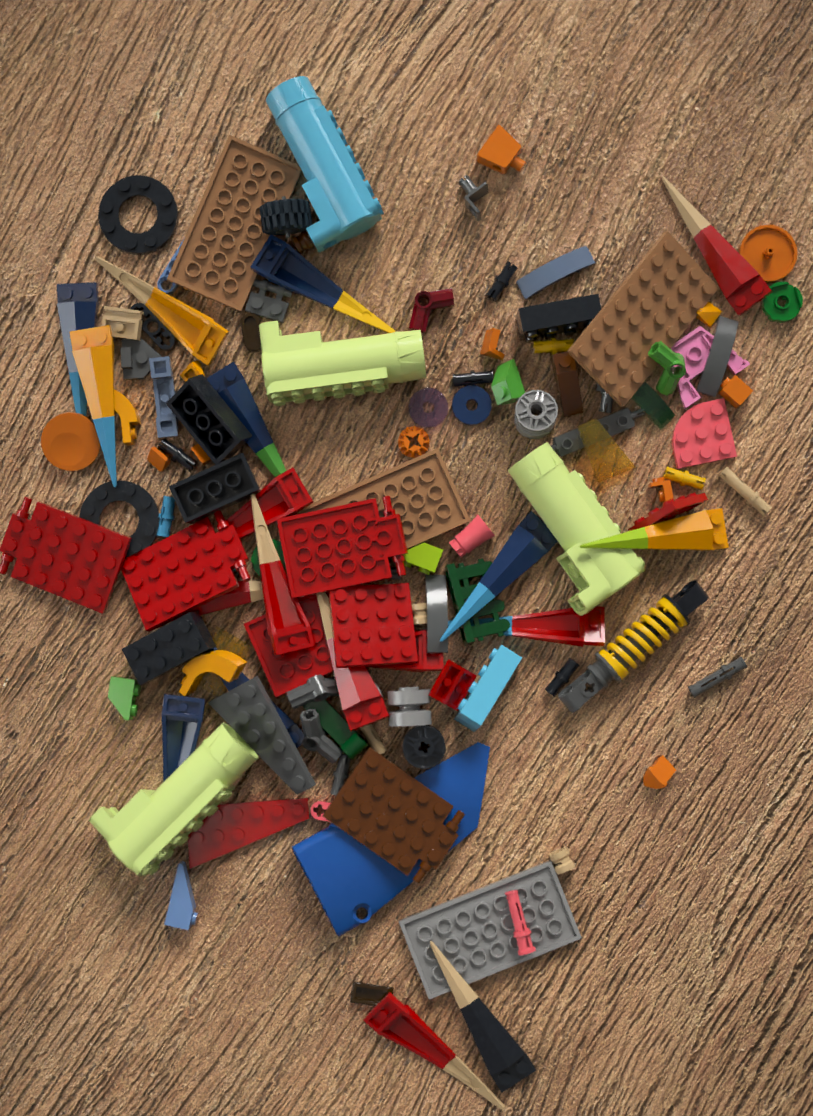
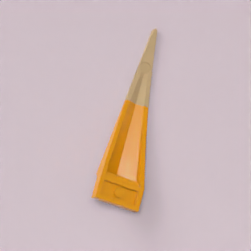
M94 257L100 265L140 300L194 357L207 366L211 365L229 333L228 330L200 311L100 257Z

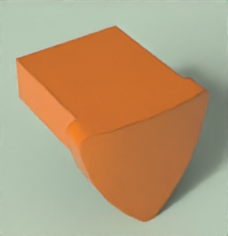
M495 328L486 330L480 352L481 355L504 360L505 354L496 350L501 330Z
M663 755L660 756L646 770L643 779L644 786L654 789L665 788L668 784L667 781L676 772L675 767Z

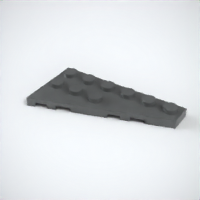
M258 676L208 702L296 795L316 785Z

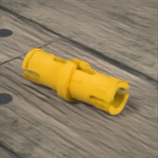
M551 338L550 341H533L534 354L567 352L573 345L574 339L556 340V338Z
M668 466L664 471L666 473L663 475L664 479L678 482L681 486L687 485L699 490L703 489V483L706 481V478L689 474V471L684 470L682 472Z

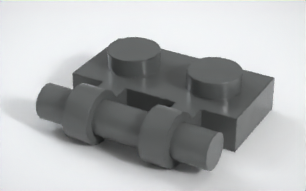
M255 279L253 287L260 288L259 294L250 293L245 312H252L260 317L284 323L289 303L284 302L283 298L284 296L291 298L293 291L282 286L270 284L269 281L264 279L262 281ZM267 291L276 293V299L267 297Z

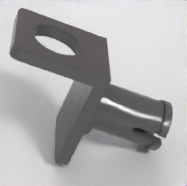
M465 175V181L461 178L458 182L468 194L464 197L465 206L480 221L481 214L474 203L488 193V184L484 182L477 187L470 177Z
M596 382L595 391H601L600 393L602 394L599 412L612 413V397L603 388H600L601 386Z

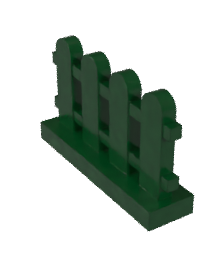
M483 558L477 560V564L464 566V563H459L458 568L455 567V563L446 565L444 573L455 615L458 614L465 604L464 600L469 598L477 584L469 586L468 579L478 576L483 577L492 562H484ZM460 580H462L463 587L460 586ZM493 598L470 618L474 626H471L468 619L459 627L464 646L472 645L476 638L478 642L484 641L483 637L493 634H497L498 637L504 636L503 632L510 628V623L506 619L499 620L498 613L505 608L502 600H494ZM492 614V622L479 623L478 617Z

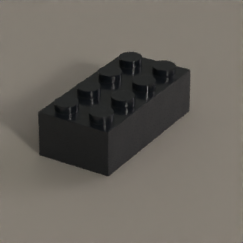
M599 294L518 308L516 323L520 341L533 342L538 337L545 336V339H550L560 333L571 335L575 334L576 330H585L601 310Z
M203 374L189 378L166 403L215 465L232 458L252 437V434Z
M244 453L238 454L169 486L180 513L188 525L213 515L216 511L224 510L251 497V494L256 495L261 491Z
M193 611L124 647L122 651L139 685H143L215 648L216 645L199 611Z

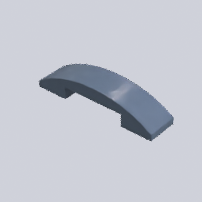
M584 246L546 263L522 277L516 283L526 300L565 277L594 265L595 261L587 246Z
M170 357L149 358L154 387L158 438L178 436V418L166 404L175 394Z

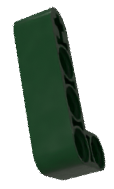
M326 699L319 702L312 701L302 706L305 710L316 709V712L319 713L321 726L352 760L368 746V743L356 730L350 731L347 721Z

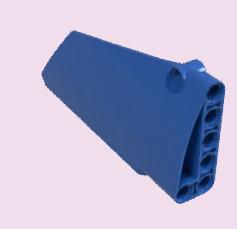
M479 742L414 777L454 806L442 824L446 826L458 810L465 814L456 832L459 836L450 850L478 827L490 747ZM333 823L291 847L338 937L370 920L373 914L411 884L422 862L419 859L409 875L406 876ZM361 907L365 908L367 912L364 919H358L356 916L357 909Z

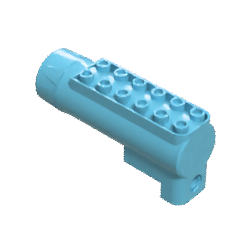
M294 77L275 87L267 95L266 103L275 119L276 125L282 132L307 180L306 183L302 184V187L320 221L310 225L306 230L320 253L343 240L351 239L369 230L378 221L382 220L381 215L384 212L378 199H373L375 195L368 180L363 181L366 178L359 163L354 164L357 162L351 147L347 145L341 128H338L332 111L326 110L308 77Z

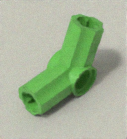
M659 341L651 346L648 356L664 368L656 385V390L668 396L673 394L680 378L686 373L685 359L683 355L675 353L663 342Z

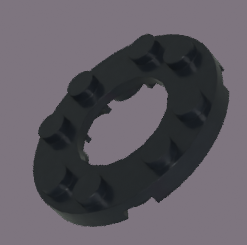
M135 175L125 177L110 186L101 199L98 218L103 234L112 245L128 254L146 255L164 247L165 243L174 235L178 225L179 213L172 193L163 183L148 176ZM135 196H143L150 199L157 208V220L154 226L143 233H132L126 230L121 225L119 219V212L125 201Z
M117 480L115 488L112 481L98 486L86 497L79 517L101 525L100 516L104 508L110 503L125 501L131 504L137 510L139 523L135 533L130 536L132 540L125 556L127 558L155 542L160 519L158 518L159 508L151 494L141 486L129 481Z

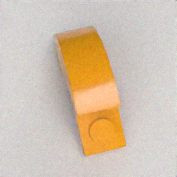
M114 389V411L118 413L121 419L123 443L127 446L135 445L134 440L137 439V430L133 425H141L139 414L131 401Z
M213 650L190 660L182 669L186 676L181 681L182 687L179 693L187 696L195 692L206 672L215 673L228 683L236 680L247 661L225 650Z

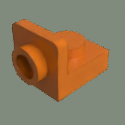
M664 477L652 479V483L648 484V489L660 487L658 491L659 502L664 503L674 499L670 480H664Z

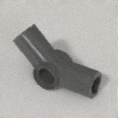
M323 675L313 676L306 681V684L287 692V697L293 709L312 701L319 702L330 696H339L335 677L324 678Z
M316 709L302 711L300 719L304 733L303 747L308 751H317L333 764L341 756L343 750L326 737V731L321 726L319 713L316 712Z

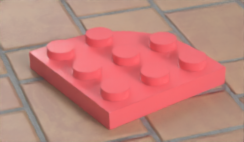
M724 398L697 404L687 410L678 420L672 434V449L677 469L737 457Z

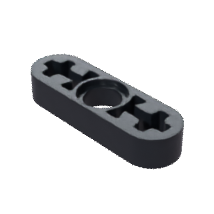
M134 304L131 310H143L144 315L147 317L145 321L141 319L144 322L142 329L161 350H173L176 346L174 336L144 304ZM151 322L158 323L159 327L156 332L148 331V325ZM161 333L166 339L171 338L169 340V342L171 343L169 346H167L166 344L162 346L164 342L159 337Z

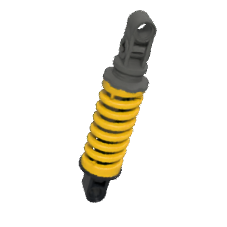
M693 580L686 584L672 598L664 594L657 601L656 608H649L648 615L643 614L640 616V623L637 621L631 624L632 630L629 628L624 629V637L620 635L615 637L616 644L612 642L607 644L608 652L604 649L596 652L594 655L597 661L593 665H588V670L569 686L565 687L558 694V698L573 713L579 710L584 703L603 687L606 689L611 681L622 682L629 675L627 667L631 666L633 669H636L638 665L635 661L639 658L641 662H644L646 657L643 654L646 651L652 655L654 650L651 647L654 644L658 648L662 647V643L658 639L660 635L666 641L670 640L671 637L666 632L668 628L677 634L679 629L674 623L678 622L677 625L680 628L690 624L687 616L707 601L709 597L696 580Z

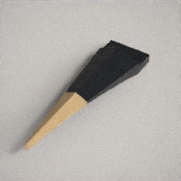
M430 941V946L490 1076L501 1093L535 1072L536 1068L520 1044L477 996L438 947Z

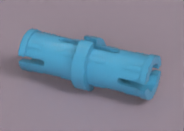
M163 496L161 514L159 513L158 515L160 519L156 536L167 538L170 536L172 520L175 517L173 516L175 499L174 497Z

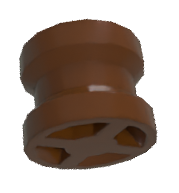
M306 231L301 232L298 236H291L299 254H303L306 249L311 250L314 248Z

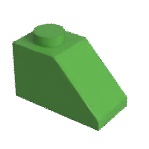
M514 359L497 366L491 385L497 405L512 404L518 401L525 393Z

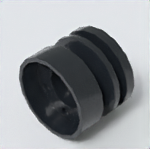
M420 725L411 728L405 735L402 746L407 761L414 767L421 769L432 768L439 764L446 750L444 737L438 729L431 725ZM423 741L425 744H430L427 752L418 749Z

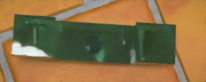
M645 381L632 396V399L648 414L647 417L660 430L675 417V414Z

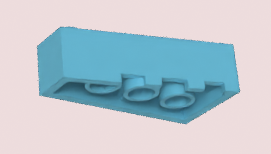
M503 645L498 649L494 648L488 657L490 659L487 666L483 665L478 673L480 676L477 683H472L467 691L470 693L467 699L463 698L457 707L459 712L454 720L473 732L483 724L522 659L521 656Z

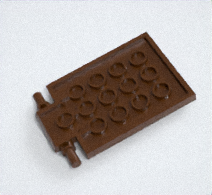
M369 747L322 816L406 876L409 875L419 859L422 860L419 865L420 869L413 878L415 882L420 884L427 872L429 873L432 868L435 870L438 868L459 836L456 832L465 814L458 810L446 826L442 824L454 806Z

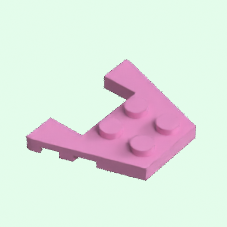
M701 326L684 336L671 347L672 351L680 353L685 359L686 373L677 384L684 409L701 398L690 383V380L703 372L714 337ZM732 350L727 367L733 375H736L748 367L750 363L746 359L739 357Z

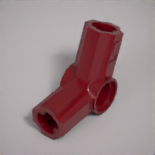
M452 288L417 293L409 330H421V333H426L431 310L455 306ZM425 298L429 301V304L421 306L418 301Z

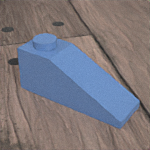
M181 861L178 863L164 925L189 930L192 925L196 924L198 913L195 912L196 904L186 862Z

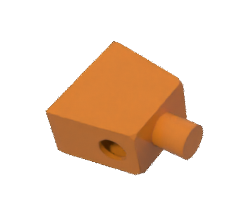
M499 124L476 157L478 163L501 174H506L510 167L520 173L526 164L524 160L518 157L521 152V145Z

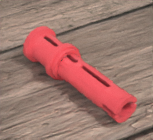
M518 890L505 892L515 929L513 937L516 938L519 948L518 955L533 953L536 951V948L533 947L530 934L532 932L527 928Z

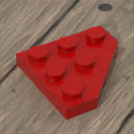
M694 492L686 497L683 495L675 500L670 499L662 504L663 507L661 509L656 508L648 512L649 516L647 518L642 517L634 521V526L629 528L628 531L671 520L677 515L694 509L707 501L708 498L705 493L697 495Z

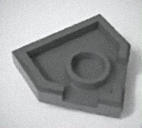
M140 338V341L123 339L122 348H120L123 379H145L150 374L149 358L162 356L142 338Z

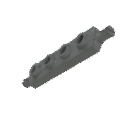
M624 408L554 437L551 447L562 457L635 427V419L645 416V412H643V408L633 412L628 408Z

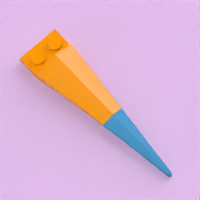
M106 325L70 331L74 360L113 486L116 488L114 342L111 326Z

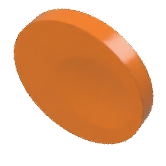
M761 225L752 229L743 238L738 253L760 274L766 283H774L786 277L797 261V246L793 237L786 230L775 225Z
M76 412L61 413L53 417L44 427L41 436V447L47 460L57 468L66 471L81 470L89 466L96 459L101 447L94 422L85 415Z

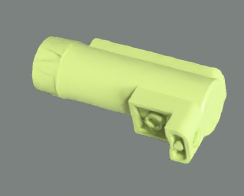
M278 321L264 322L259 325L267 398L274 406H282L286 402L292 401L294 403H303L308 399L321 401L326 399L325 397L331 396L343 398L346 394L360 396L369 391L382 393L385 392V389H389L390 383L426 379L421 330L395 331L382 335L323 342L320 331L282 336Z
M548 442L529 453L508 470L521 493L528 499L565 551L556 559L579 590L578 593L567 600L578 615L586 614L645 571L643 559L637 556L632 549L579 547L585 543L621 534V529L609 518L607 509L599 504L595 492L591 489L589 490L586 486L584 477L577 473L576 470L570 473Z
M222 723L207 739L203 740L200 746L156 790L141 789L120 811L116 807H111L110 809L100 807L91 816L89 822L108 842L111 851L127 868L135 872L137 876H146L147 874L151 876L160 868L159 864L163 860H168L175 853L173 850L178 845H183L189 839L188 835L193 830L197 831L204 824L203 820L207 816H212L218 810L217 806L222 801L225 802L232 796L233 793L231 791L235 788L233 783L242 777V774L258 759V755L232 727Z

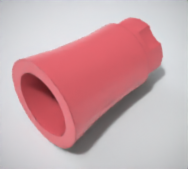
M477 514L449 544L462 558L485 541L495 537V535Z

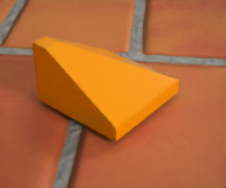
M708 301L703 308L697 311L698 315L696 318L710 328L722 311Z
M191 362L180 374L185 382L189 378L201 374L204 375L200 362Z

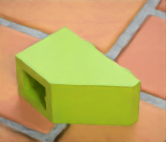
M422 543L409 549L408 554L404 555V566L411 568V565L419 568V572L430 575V572L435 573L443 550L430 544Z

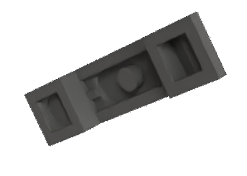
M719 316L705 367L696 389L697 392L716 397L733 348L738 321Z
M425 575L427 653H448V637L440 642L441 637L448 628L446 576Z

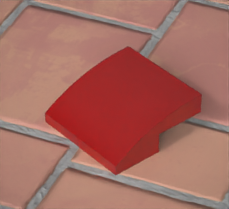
M448 659L429 696L458 711L457 707L462 699H465L467 691L477 675Z

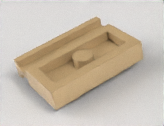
M104 306L105 313L102 318V326H111L112 337L140 341L143 311Z

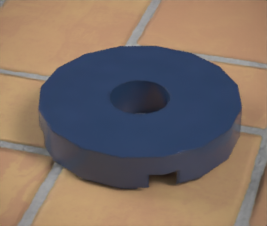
M478 386L461 388L455 394L452 401V411L455 418L468 426L483 423L492 409L489 394ZM468 401H475L478 405L477 409L474 411L468 410L466 407Z

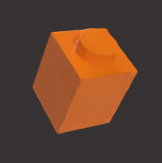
M735 375L731 379L727 377L721 383L720 387L722 389L718 394L736 409L748 398L753 390Z

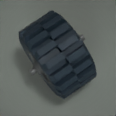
M283 196L282 200L270 201L260 206L262 232L265 234L286 235V238H290V234L307 231L306 228L312 225L310 202L307 200L286 199V196Z

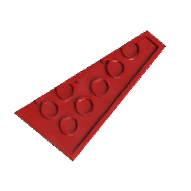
M308 797L219 804L217 806L218 810L212 816H207L203 820L204 824L197 831L193 830L188 835L189 867L191 869L309 819Z

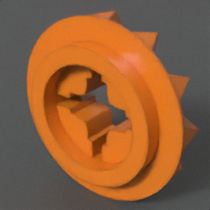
M417 426L406 427L398 437V447L407 457L416 458L421 456L429 448V436L423 428ZM419 435L417 439L419 445H413V447L411 446V448L409 449L410 441L407 437L413 439L414 437Z

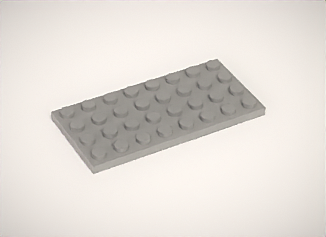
M551 860L399 920L429 1000L451 991L430 946V941L438 947L467 984H470L582 939ZM518 890L527 928L532 932L530 937L533 947L536 948V951L533 953L518 955L519 948L516 938L513 937L515 929L505 892Z

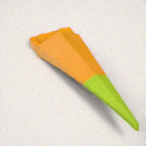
M719 508L703 510L585 543L579 547L711 551L729 548L723 509Z

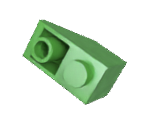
M112 676L110 678L108 698L124 720H133V716L136 717L138 705L135 704L136 696L140 695L141 685L138 684L137 679Z

